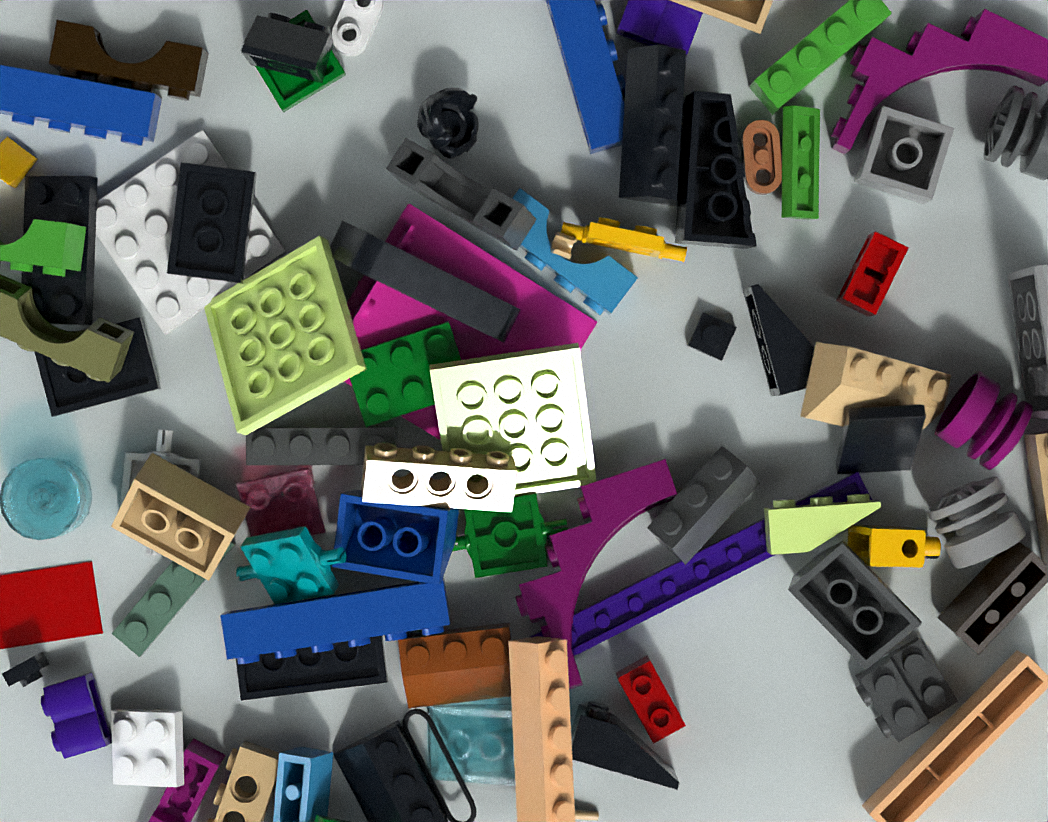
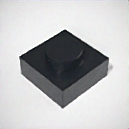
M703 312L688 343V347L722 361L737 327Z
M41 652L2 673V676L8 686L20 681L22 687H25L43 677L40 669L50 664L44 653Z

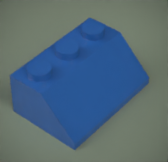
M357 489L341 493L334 549L344 548L343 552H346L347 557L344 563L332 564V567L440 585L455 544L459 509L362 502L361 490Z

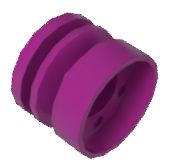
M976 371L961 386L946 407L936 426L935 435L954 448H959L969 439H972L967 450V457L973 460L980 457L979 465L987 470H991L1020 441L1031 419L1033 406L1026 401H1021L1017 404L1018 396L1014 393H1008L996 402L1000 392V384L983 372Z

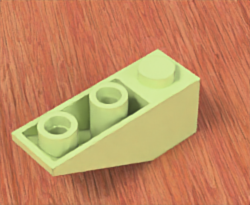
M870 494L847 495V502L833 503L832 496L810 498V505L797 506L795 499L774 500L773 507L764 508L767 552L771 555L810 552L881 508V502L870 500Z

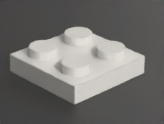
M112 710L113 784L179 787L184 785L182 711Z

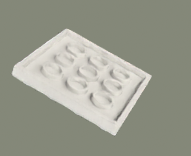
M201 130L97 201L96 235L164 334H168L202 311L211 302L212 298L238 284L167 274L181 162L229 168L204 130ZM254 203L243 280L287 253Z

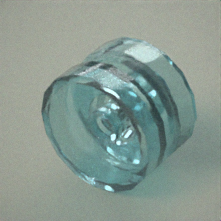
M56 457L26 460L10 471L2 482L0 491L1 513L9 527L21 536L35 540H45L67 535L80 527L88 516L92 503L90 482L82 469L69 460ZM43 493L49 495V501L43 500Z

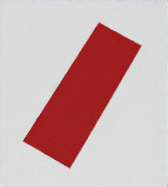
M92 561L0 575V649L103 634Z

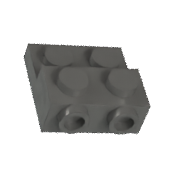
M918 637L874 663L867 670H863L855 675L861 684L855 688L867 707L873 704L880 715L875 719L878 727L886 738L892 735L898 742L930 723L929 719L958 702Z

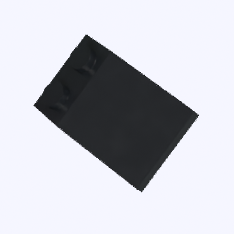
M759 284L744 289L745 301L771 396H780L806 389L815 350L814 346Z
M588 701L587 706L578 705L571 729L572 760L678 790L679 780L674 769L619 718L610 713L608 706Z

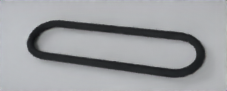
M415 708L409 710L403 718L402 728L446 817L450 822H461L456 820L450 813L409 732L408 720L414 714L423 716L428 722L470 805V818L464 822H474L476 817L475 802L432 718L422 709Z

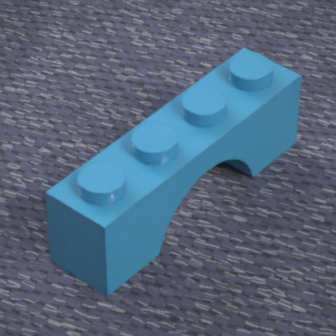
M519 188L512 199L523 204L537 219L520 245L527 252L524 258L540 271L545 266L557 275L554 281L569 293L576 289L586 297L583 303L598 315H601L603 311L610 315L638 277L609 255L594 263L578 264L551 253V244L546 228L550 210Z

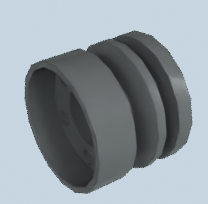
M1013 85L995 109L990 120L983 157L987 161L995 162L1001 155V165L1009 167L1018 155L1021 154V173L1044 181L1048 179V100L1039 112H1036L1037 93L1030 92L1023 99V88Z

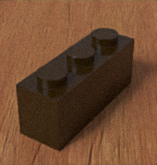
M1018 542L997 554L937 618L979 655L1047 584L1048 566L1031 549Z

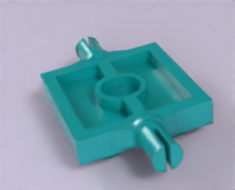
M304 526L247 537L240 548L251 565L238 566L236 576L240 577L238 580L241 582L255 578L260 580L274 604L331 595L335 593L339 583L332 573L330 565L344 563L347 556L346 552H343L344 548L342 547L323 550L313 540L308 529Z

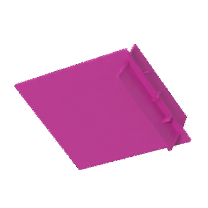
M407 204L385 242L521 309L505 343L366 275L358 281L357 287L347 301L360 349L449 321L461 360L578 343L581 350L597 324V321L411 204ZM350 379L344 381L345 383L352 386ZM435 404L401 415L404 419L441 440Z

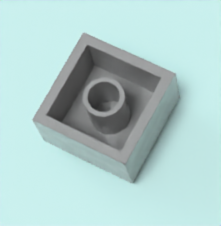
M882 106L875 112L854 183L921 204L927 203L933 199L954 128Z

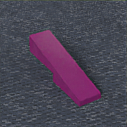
M193 738L184 751V785L166 788L149 822H192L226 755Z

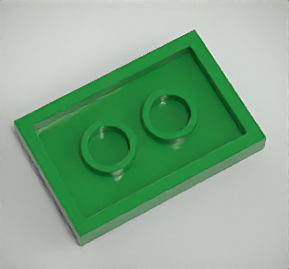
M449 321L361 349L366 369L349 379L365 427L435 404L429 365L461 360Z

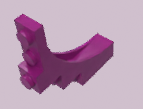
M984 9L976 18L970 16L960 35L965 40L928 23L920 32L917 30L913 31L905 47V50L909 51L910 54L900 51L874 37H871L865 46L859 43L849 64L855 66L850 77L863 82V84H855L846 102L851 105V109L846 119L841 116L839 117L830 136L836 139L832 149L845 155L850 151L866 116L888 96L922 78L958 70H983L1011 75L1038 87L1048 82V39Z
M666 459L581 486L583 496L577 498V502L583 519L591 518L592 522L550 535L553 545L546 547L552 567L560 566L561 571L519 585L521 594L515 596L521 617L529 615L532 624L546 619L547 625L541 627L543 637L567 639L569 690L583 685L572 652V625L579 591L586 574L605 545L624 526L650 509L672 501L677 495Z

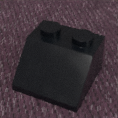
M268 13V17L257 15L241 50V53L250 65L323 83L333 44L330 33H326V27L312 22H305L304 27L290 24V18L277 13Z

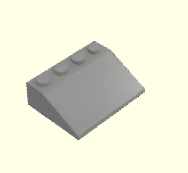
M1038 265L1007 275L1025 401L1033 406L1031 418L1048 419V265Z

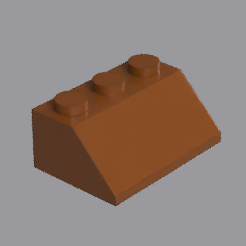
M510 623L447 629L443 633L422 635V632L407 634V638L398 640L402 678L408 708L511 697L509 662Z

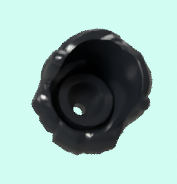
M445 88L435 95H430L420 105L417 128L423 137L429 139L434 149L438 150L444 157L448 159L455 158L464 152H468L475 145L479 121L477 115L471 109H473L477 102V96L475 94H468V92L461 88Z

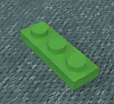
M795 105L783 107L781 218L819 219L820 109Z

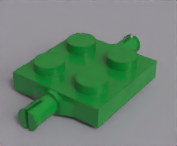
M536 494L514 497L512 512L464 509L466 519L464 535L456 536L455 543L458 544L454 545L452 552L467 549L473 562L475 578L548 567L545 551L547 536L568 530V527L553 529V527L567 525V519L544 522L539 512Z

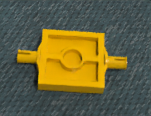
M598 218L597 223L590 222L589 225L585 226L563 221L561 233L575 237L577 240L582 241V243L655 258L658 257V259L667 258L685 261L687 247L666 243L664 237L656 235L657 229L635 225V229L632 231L620 228L621 222L608 218Z

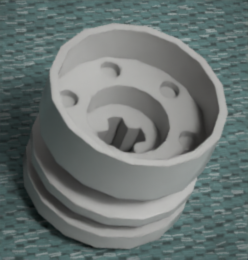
M998 477L966 483L945 494L940 501L933 504L926 511L930 520L934 521L945 518L936 525L935 530L937 533L956 532V535L944 545L955 568L968 567L989 559L1015 545L1026 535L1016 512L996 513V510L1008 500L1005 493L990 496L1002 486Z

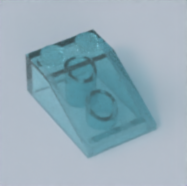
M512 704L427 706V713L432 718L464 782L515 786ZM428 724L429 771L433 779L458 782Z

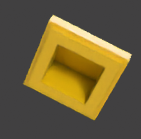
M6 137L0 143V179L8 185L17 188L38 159L9 137Z

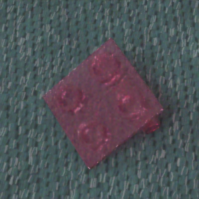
M309 467L236 483L240 501L250 507L245 518L251 537L306 526L311 536L326 533L313 486L315 484L313 472L309 470Z

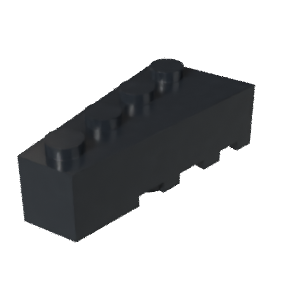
M693 91L685 96L675 243L740 249L757 246L755 233L752 232L751 209L745 191L743 179L745 173L743 163L740 161L737 144L739 139L731 94Z

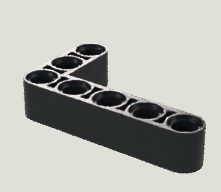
M343 220L330 244L334 259L505 343L521 309Z

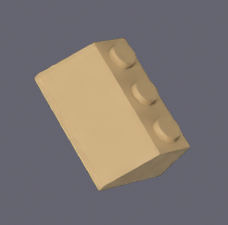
M151 453L135 477L111 527L209 581L250 507L156 454Z

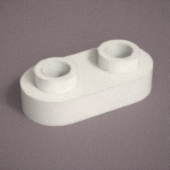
M358 0L344 1L331 33L333 44L341 54L356 56L367 48L383 11V0H371L370 5L364 8L357 4ZM354 30L356 38L353 41L343 39L345 31Z

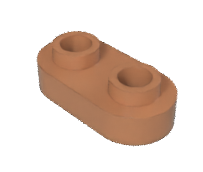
M756 120L745 128L741 137L744 180L747 187L753 193L766 195L776 190L782 181L780 136L774 124L766 120ZM762 134L766 139V144L764 146L755 145L753 142L754 135ZM757 171H766L769 175L768 182L760 183L756 178Z

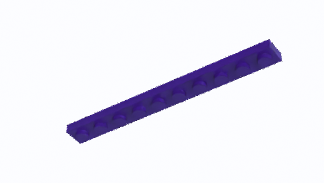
M854 472L796 501L795 504L796 506L810 505V498L832 496L833 503L847 502V495L869 494L859 472ZM764 518L699 550L686 565L679 560L574 613L572 625L573 655L576 656L774 556L767 552ZM542 630L530 635L529 638L543 637Z

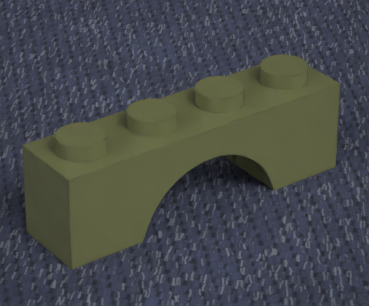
M0 274V337L17 343L23 350L36 351L48 356L58 365L71 366L85 372L86 376L96 381H106L109 383L122 370L134 334L133 331L101 317L90 327L80 331L59 329L41 316L35 306L31 287Z

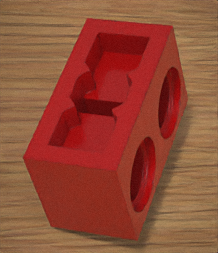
M876 231L869 234L836 301L867 317L876 315L909 247Z
M648 655L616 672L617 679L653 744L686 726Z

